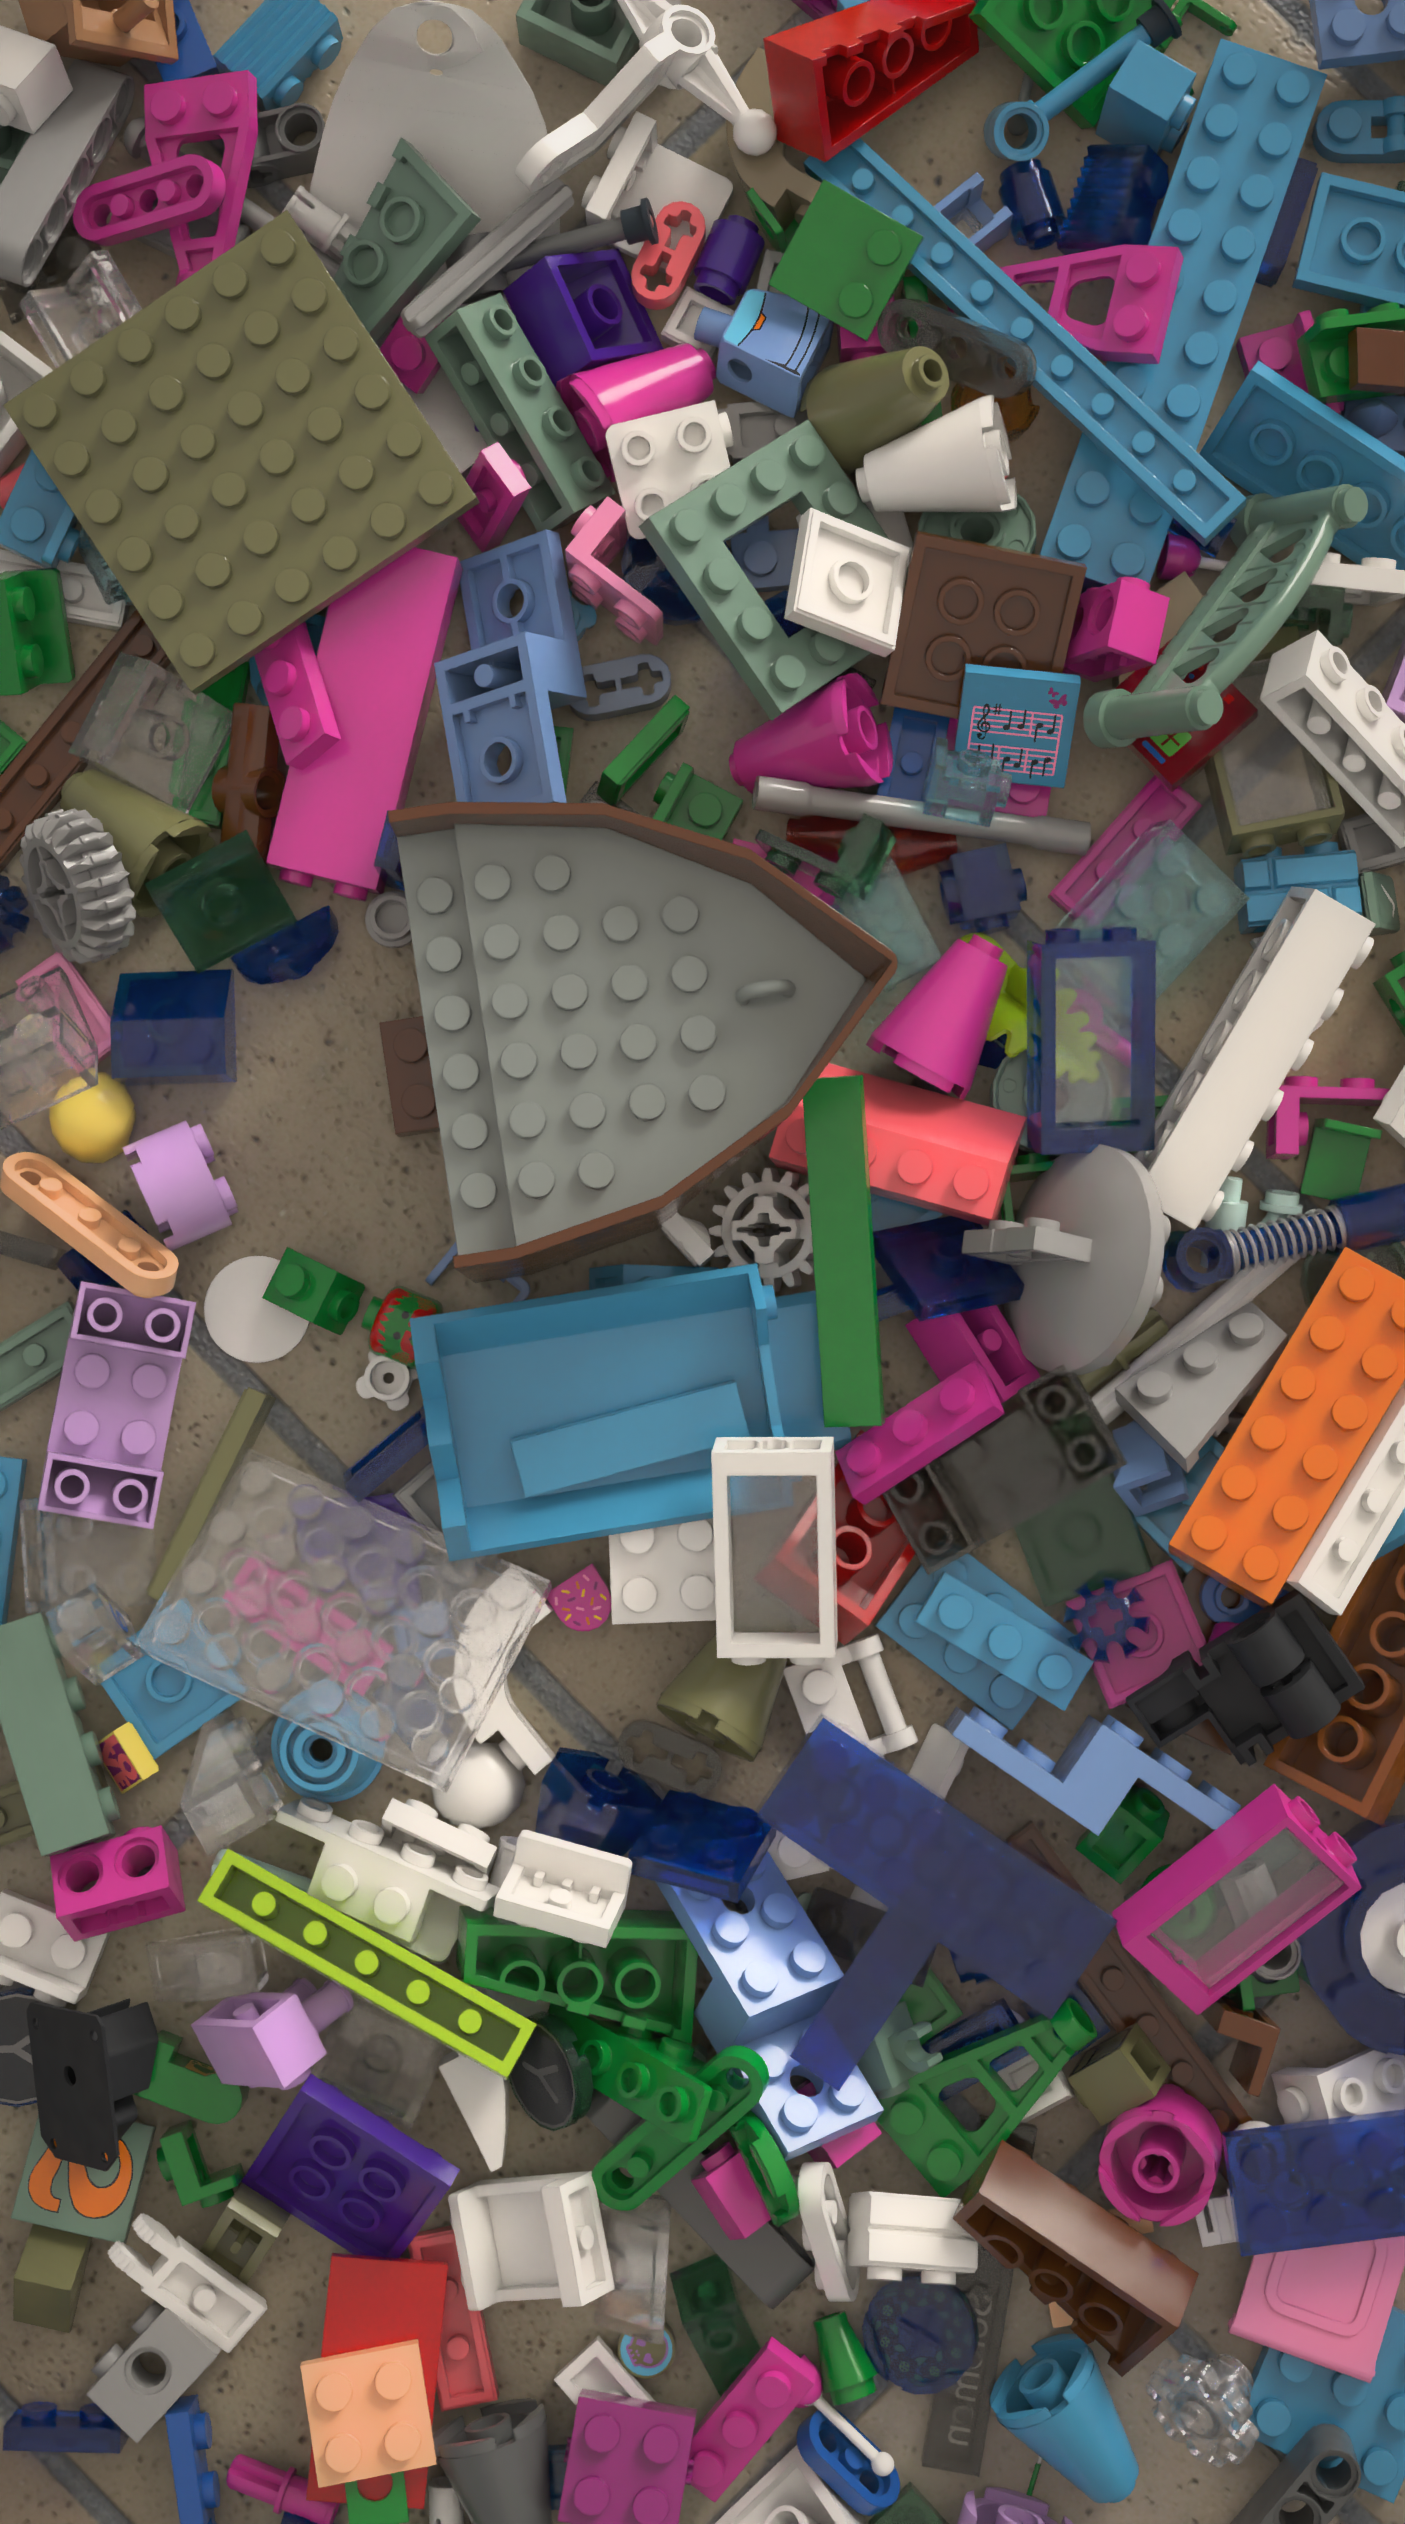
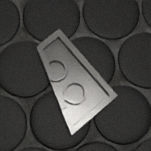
M1251 1301L1115 1387L1116 1402L1188 1473L1199 1460V1450L1212 1435L1217 1437L1229 1423L1228 1415L1244 1396H1251L1273 1369L1288 1344V1335Z

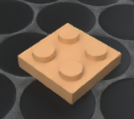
M418 2339L301 2362L300 2367L318 2488L437 2465Z

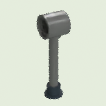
M647 197L642 198L639 206L621 210L620 217L534 240L462 304L478 302L498 293L503 295V290L508 287L507 272L535 265L545 256L579 253L627 240L629 245L649 240L652 245L658 244V230L649 199ZM490 232L468 235L445 261L447 270Z

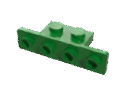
M550 2003L543 2027L554 2036L562 2048L573 2076L680 2142L694 2144L697 2141L712 2095V2088L693 2076L706 2064L693 2056L695 2050L693 2046L670 2037H660L654 2033L655 2031L645 2029L644 2032L622 2026L618 2021L597 2020L590 2015L585 2016L570 2012L565 2007Z

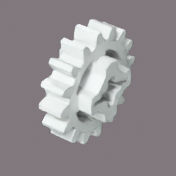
M764 1168L762 1182L755 1173L746 1172L742 1174L744 1189L727 1185L724 1188L727 1197L731 1201L728 1206H713L712 1211L722 1217L723 1220L722 1225L709 1228V1234L722 1237L723 1244L714 1250V1256L730 1257L732 1261L727 1268L759 1263L757 1265L761 1282L763 1279L764 1286L773 1285L774 1292H778L782 1279L789 1288H797L801 1286L800 1271L808 1275H814L809 1185L807 1183L797 1188L800 1177L799 1173L787 1171L780 1181L777 1169ZM789 1198L799 1207L804 1219H799L789 1209ZM754 1199V1208L743 1220H740L744 1209ZM772 1223L779 1224L780 1227H791L790 1232H780L779 1235L772 1237L764 1236V1233H753L754 1228H764V1225ZM800 1240H804L800 1251L790 1261L789 1252ZM740 1241H744L754 1251L755 1262L745 1253Z

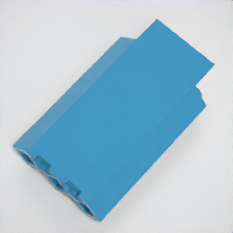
M757 1263L410 1319L415 1366L423 1398L428 1445L437 1483L442 1530L449 1562L713 1518L711 1463L713 1448L525 1498L510 1439L735 1380L750 1437H834V1450H839L851 1442L850 1427L824 1428L816 1291L775 1297L773 1285L762 1286ZM730 1476L731 1515L794 1505L793 1482L802 1480V1476Z

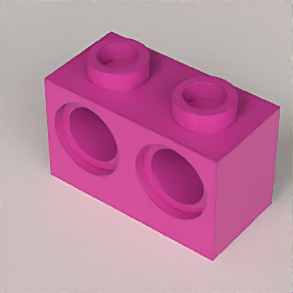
M1119 577L1116 579V582L1102 587L1088 588L1085 593L1080 595L1063 671L1073 675H1080V677L1096 683L1156 664L1170 598L1149 590V583L1134 577Z
M161 1825L153 1828H133L127 1831L124 1836L99 1843L91 1842L50 1856L56 1918L74 1942L186 1911L178 1850ZM153 1865L148 1873L137 1877L143 1868ZM97 1880L91 1889L81 1892L88 1883Z

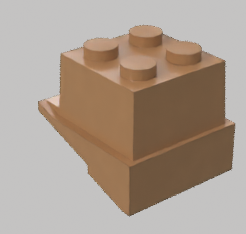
M18 0L29 36L55 44L60 56L121 67L132 58L171 65L179 60L173 0Z

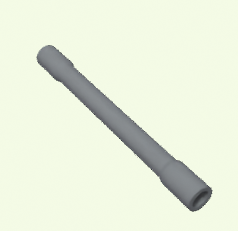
M759 775L756 777L752 796L753 810L795 816L815 815L1030 845L1038 850L1085 856L1091 839V824L1085 821L1049 816L1029 817L816 787L807 782Z

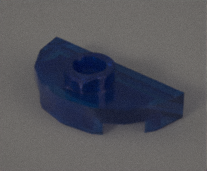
M329 905L324 906L238 952L230 959L237 971L248 982L265 985L280 983L288 979L296 980L302 978L333 947L339 933L337 918Z

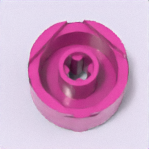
M1163 2084L1154 2098L1138 2107L1123 2112L1109 2122L1099 2152V2182L1104 2194L1120 2213L1138 2222L1142 2218L1148 2221L1160 2222L1159 2226H1176L1191 2220L1207 2205L1216 2182L1223 2153V2142L1219 2127L1211 2113L1198 2100L1186 2094L1179 2086Z

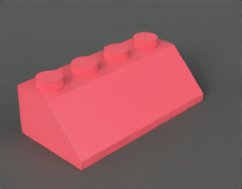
M828 1063L818 1078L863 1075L871 1194L989 1226L990 1220H998L1027 1117ZM802 1099L792 1114L777 1127L769 1158L778 1168L808 1176Z

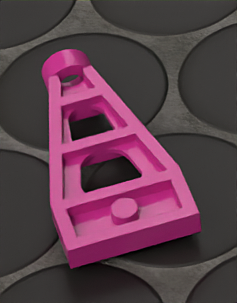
M248 70L144 85L145 141L152 165L179 157V151L183 144L223 139L225 145L221 170L225 177L226 190L223 201L219 206L218 225L215 235L192 239L188 222L168 228L179 267V284L235 246L258 136L257 78ZM203 184L201 185V187H200V189H199V193H200L201 190H202Z
M1123 244L1000 267L1019 287L1025 284L1055 283L1048 314L1097 359L1112 362L1159 364L1184 259L1179 247ZM1100 279H1111L1115 282L1104 323L1090 325L1074 320L1067 315L1074 287L1084 282ZM947 306V309L950 314L957 315L951 308Z

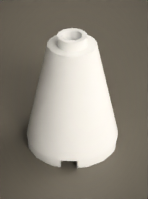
M994 395L980 397L865 454L864 467L856 469V482L862 502L871 501L876 512H1007L1016 510L1017 488L1015 477L1005 479L1004 477L1010 473L1008 460H1012L1011 450L998 402H994Z

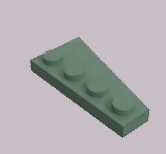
M402 137L392 154L396 161L383 184L377 182L367 201L371 208L356 236L350 234L340 252V255L343 256V261L333 278L375 343L401 314L402 309L414 299L481 221V218L419 151Z

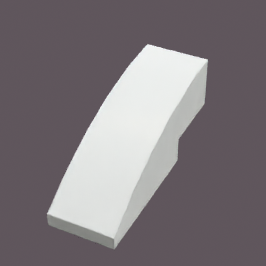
M467 1984L488 1996L485 1988ZM453 2051L443 2056L439 2069L490 2171L493 2172L502 2167L506 2154L509 2127V2078L505 2080L469 2058Z

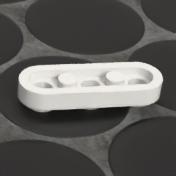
M804 2162L801 2165L799 2174L792 2175V2179L798 2195L799 2211L803 2221V2245L806 2251H812L815 2259L814 2275L816 2286L819 2290L825 2291L826 2297L830 2302H854L859 2290L860 2268L849 2266L847 2263V2239L850 2227L848 2226V2218L832 2166L829 2162Z

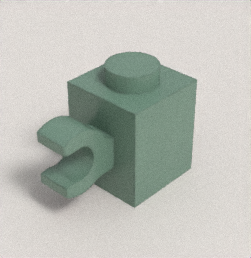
M905 2001L866 2007L833 2025L872 2091L876 2092L878 2099L889 2098L910 2088L908 2079L918 2073L925 2072L943 2060L941 2052L930 2054L921 2047L919 2038L933 2030L931 2023L921 2021L913 2025Z

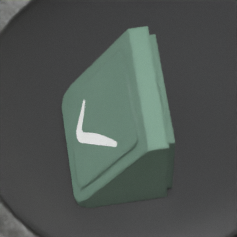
M1372 871L1363 872L1358 879L1362 905L1361 916L1376 924L1369 937L1398 932L1400 930V920L1393 879L1390 876Z

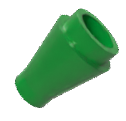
M846 2311L835 2312L814 2320L813 2325L817 2336L823 2393L830 2394L833 2405L849 2403L877 2391L873 2377L878 2373L850 2325Z

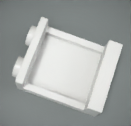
M592 2171L480 2180L449 2195L450 2223L454 2230L461 2268V2282L465 2289L467 2306L470 2311H481L503 2301L561 2298L563 2307H580L615 2289L597 2191L591 2176Z

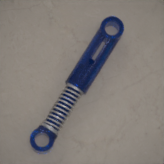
M1405 1182L1331 1199L1324 1210L1316 1209L1314 1213L1307 1211L1304 1215L1297 1213L1295 1217L1288 1215L1285 1220L1277 1218L1275 1222L1268 1220L1266 1224L1259 1222L1256 1226L1249 1224L1247 1228L1239 1227L1237 1231L1234 1229L1222 1231L1221 1229L1197 1227L1196 1230L1192 1229L1174 1240L1166 1248L1163 1258V1272L1167 1280L1175 1288L1185 1292H1198L1215 1282L1231 1279L1233 1274H1237L1240 1270L1247 1272L1249 1265L1253 1269H1257L1259 1263L1263 1267H1266L1269 1261L1276 1265L1278 1259L1286 1263L1288 1256L1295 1261L1298 1254L1302 1258L1306 1257L1307 1252L1315 1256L1317 1250L1324 1254L1327 1248L1333 1252L1337 1248L1342 1253L1343 1249L1347 1247L1354 1252L1405 1241ZM1188 1247H1196L1205 1253L1208 1259L1206 1273L1196 1272L1188 1265L1186 1260Z

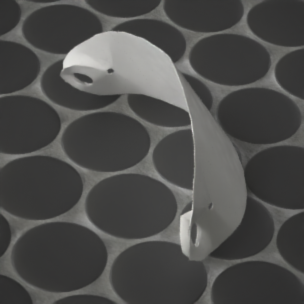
M422 0L393 8L384 16L364 39L346 69L334 96L320 142L310 186V194L341 217L346 213L349 216L347 222L359 230L371 208L367 201L377 182L381 184L385 182L396 161L392 154L402 137L419 151L481 218V221L469 235L493 231L536 192H530L514 172L524 155L537 142L548 135L532 89L504 42L493 28L471 9L430 0ZM439 20L449 26L452 32V43L447 51L440 54H432L419 46L417 30L425 21ZM437 69L442 71L443 74L434 75L431 74L430 70ZM560 218L535 240L559 234ZM307 233L304 234L310 243L321 249V244ZM327 249L325 253L341 264L343 260ZM445 262L414 299L447 271ZM533 265L507 272L508 286ZM503 294L502 296L506 301L508 307L510 308V305L505 297V294ZM472 303L461 304L457 309L465 307ZM391 326L375 343L379 349L393 329ZM440 367L423 394H416L402 383L460 473L465 472L474 464L480 451L488 446L480 432L475 431V423L443 368Z

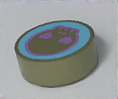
M646 2314L632 2318L624 2325L619 2335L618 2357L622 2366L631 2375L642 2379H651L662 2375L671 2366L675 2357L676 2341L674 2333L669 2324L660 2317Z

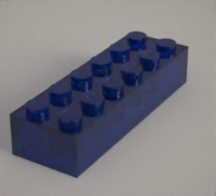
M823 1713L819 1715L756 1808L757 1816L1050 2020L1117 1923L1116 1918L1107 1909Z

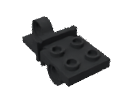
M1294 1589L1276 1600L1271 1607L1263 1608L1199 1648L1202 1666L1195 1662L1191 1653L1187 1650L1174 1658L1162 1675L1127 1696L1126 1703L1158 1748L1163 1747L1196 1725L1209 1719L1239 1764L1242 1765L1246 1762L1248 1766H1251L1257 1762L1253 1745L1258 1743L1267 1756L1274 1752V1744L1289 1735L1292 1739H1301L1312 1735L1337 1716L1342 1702L1364 1690L1365 1686L1302 1593Z

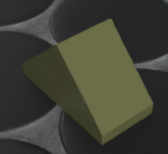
M242 2183L200 2252L247 2285L283 2229L290 2213Z
M33 2224L14 2276L13 2321L66 2333L71 2332L93 2237Z

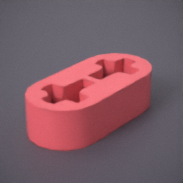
M679 201L672 202L663 207L655 219L659 243L652 245L649 240H646L635 260L631 272L633 295L645 308L660 310L666 309L675 303L703 249L706 238L704 216L691 203ZM682 220L689 222L690 234L693 237L683 235L675 250L670 249L671 229L668 226L678 227ZM662 261L667 263L666 283L669 286L659 285L655 292L648 290L647 278L644 275L654 277Z

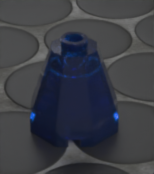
M560 1747L541 1782L535 1832L623 1857L645 1836L662 1799L637 1773L625 1767H622L618 1776L605 1770L610 1759L596 1752Z

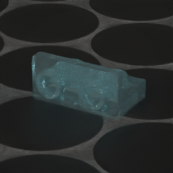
M892 857L831 888L837 901L831 907L890 948L896 955L898 960L896 972L882 991L888 993L896 989L897 984L932 967L942 956Z

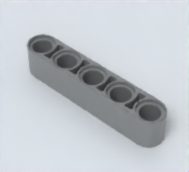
M75 59L66 73L73 91L34 134L29 135L0 185L1 279L24 287L30 286L36 279L72 216L77 197L89 186L130 113L135 93V83L132 76L86 60Z

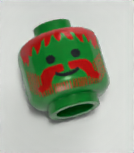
M404 1286L392 1288L384 1300L374 1296L366 1310L361 1325L362 1328L370 1331L368 1338L370 1351L377 1356H384L406 1365L409 1369H416L410 1319L444 1313L443 1306L439 1301Z

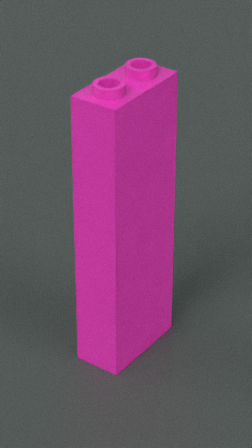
M414 547L329 605L316 658L341 740L304 770L289 766L266 860L269 866L280 870L278 880L306 888L312 887L313 879L335 884L334 894L366 902L368 892L377 895L384 893L397 836L389 823L388 811L404 809L436 681L434 663L441 661L463 571L458 557Z

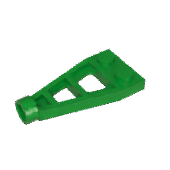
M1067 1998L1053 2010L943 2055L941 2062L925 2072L918 2073L908 2079L910 2085L908 2090L889 2098L878 2099L884 2111L877 2121L938 2195L946 2197L972 2177L986 2156L1001 2140L1006 2141L1070 2057L1097 2037L1095 2025L1086 2011L1075 2000ZM1023 2046L1039 2067L1019 2089L1011 2090L990 2065V2062L1014 2047ZM965 2078L979 2079L995 2099L993 2112L980 2128L973 2131L966 2130L939 2098L940 2091L944 2087Z

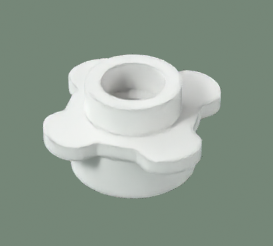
M370 1351L368 1354L370 1363L366 1367L364 1376L360 1377L356 1382L358 1394L365 1399L375 1397L385 1401L388 1408L394 1411L404 1409L410 1401L408 1391L413 1380L418 1379L416 1369H409L406 1365L382 1355L377 1356ZM386 1373L394 1375V1381L390 1384L385 1383L383 1379Z

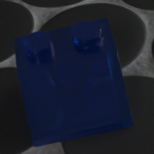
M234 970L120 973L110 1020L112 1079L126 1086L237 1082Z

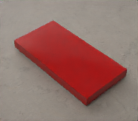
M332 2253L321 2358L418 2339L432 2426L448 2262ZM311 2446L306 2501L347 2504L345 2483L318 2488L313 2447ZM428 2466L404 2471L408 2508L424 2509ZM391 2474L357 2480V2485L360 2493L365 2498L380 2500L390 2492L393 2480Z

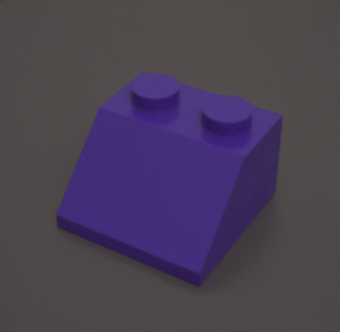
M619 249L545 256L503 290L519 326L538 359L545 367L555 388L557 381L568 375L570 376V374L573 375V373L664 349L645 307L633 295L631 275Z

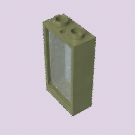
M1297 625L1279 629L1255 659L1232 682L1258 709V717L1210 758L1204 767L1226 856L1242 853L1244 857L1253 858L1274 851L1278 845L1298 842L1300 846L1309 847L1330 840L1334 834H1337L1345 815L1337 781L1260 700L1272 654L1301 639Z

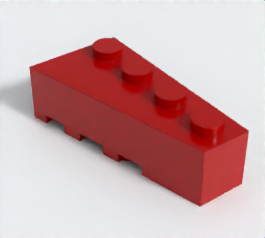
M870 0L763 38L774 121L777 126V140L823 162L830 160L979 52L977 25L969 18L970 13L976 6L975 1Z

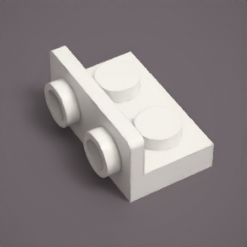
M5 1889L0 1893V1985L12 1986L13 1982L16 1981L34 1988L33 1996L47 2004L58 2007H65L67 2002L76 2004L88 1992L111 1932L74 1942L56 1918L54 1907Z

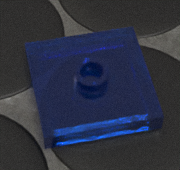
M947 1216L873 1231L874 1256L919 1322L1021 1299L1025 1284L1011 1265L962 1254L964 1231L984 1229L981 1224Z

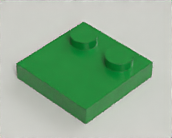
M823 179L768 285L868 342L924 237Z

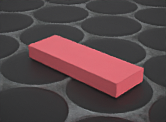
M450 2225L418 2232L408 2245L410 2258L448 2262L436 2383L441 2412L496 2401L499 2397V2390L483 2311H470L468 2309L465 2289L461 2282V2268L454 2230Z

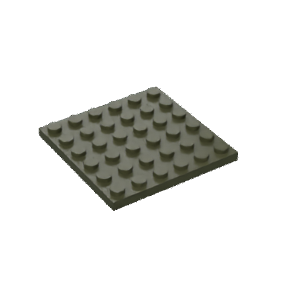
M288 210L3 405L183 681L195 695L480 503Z

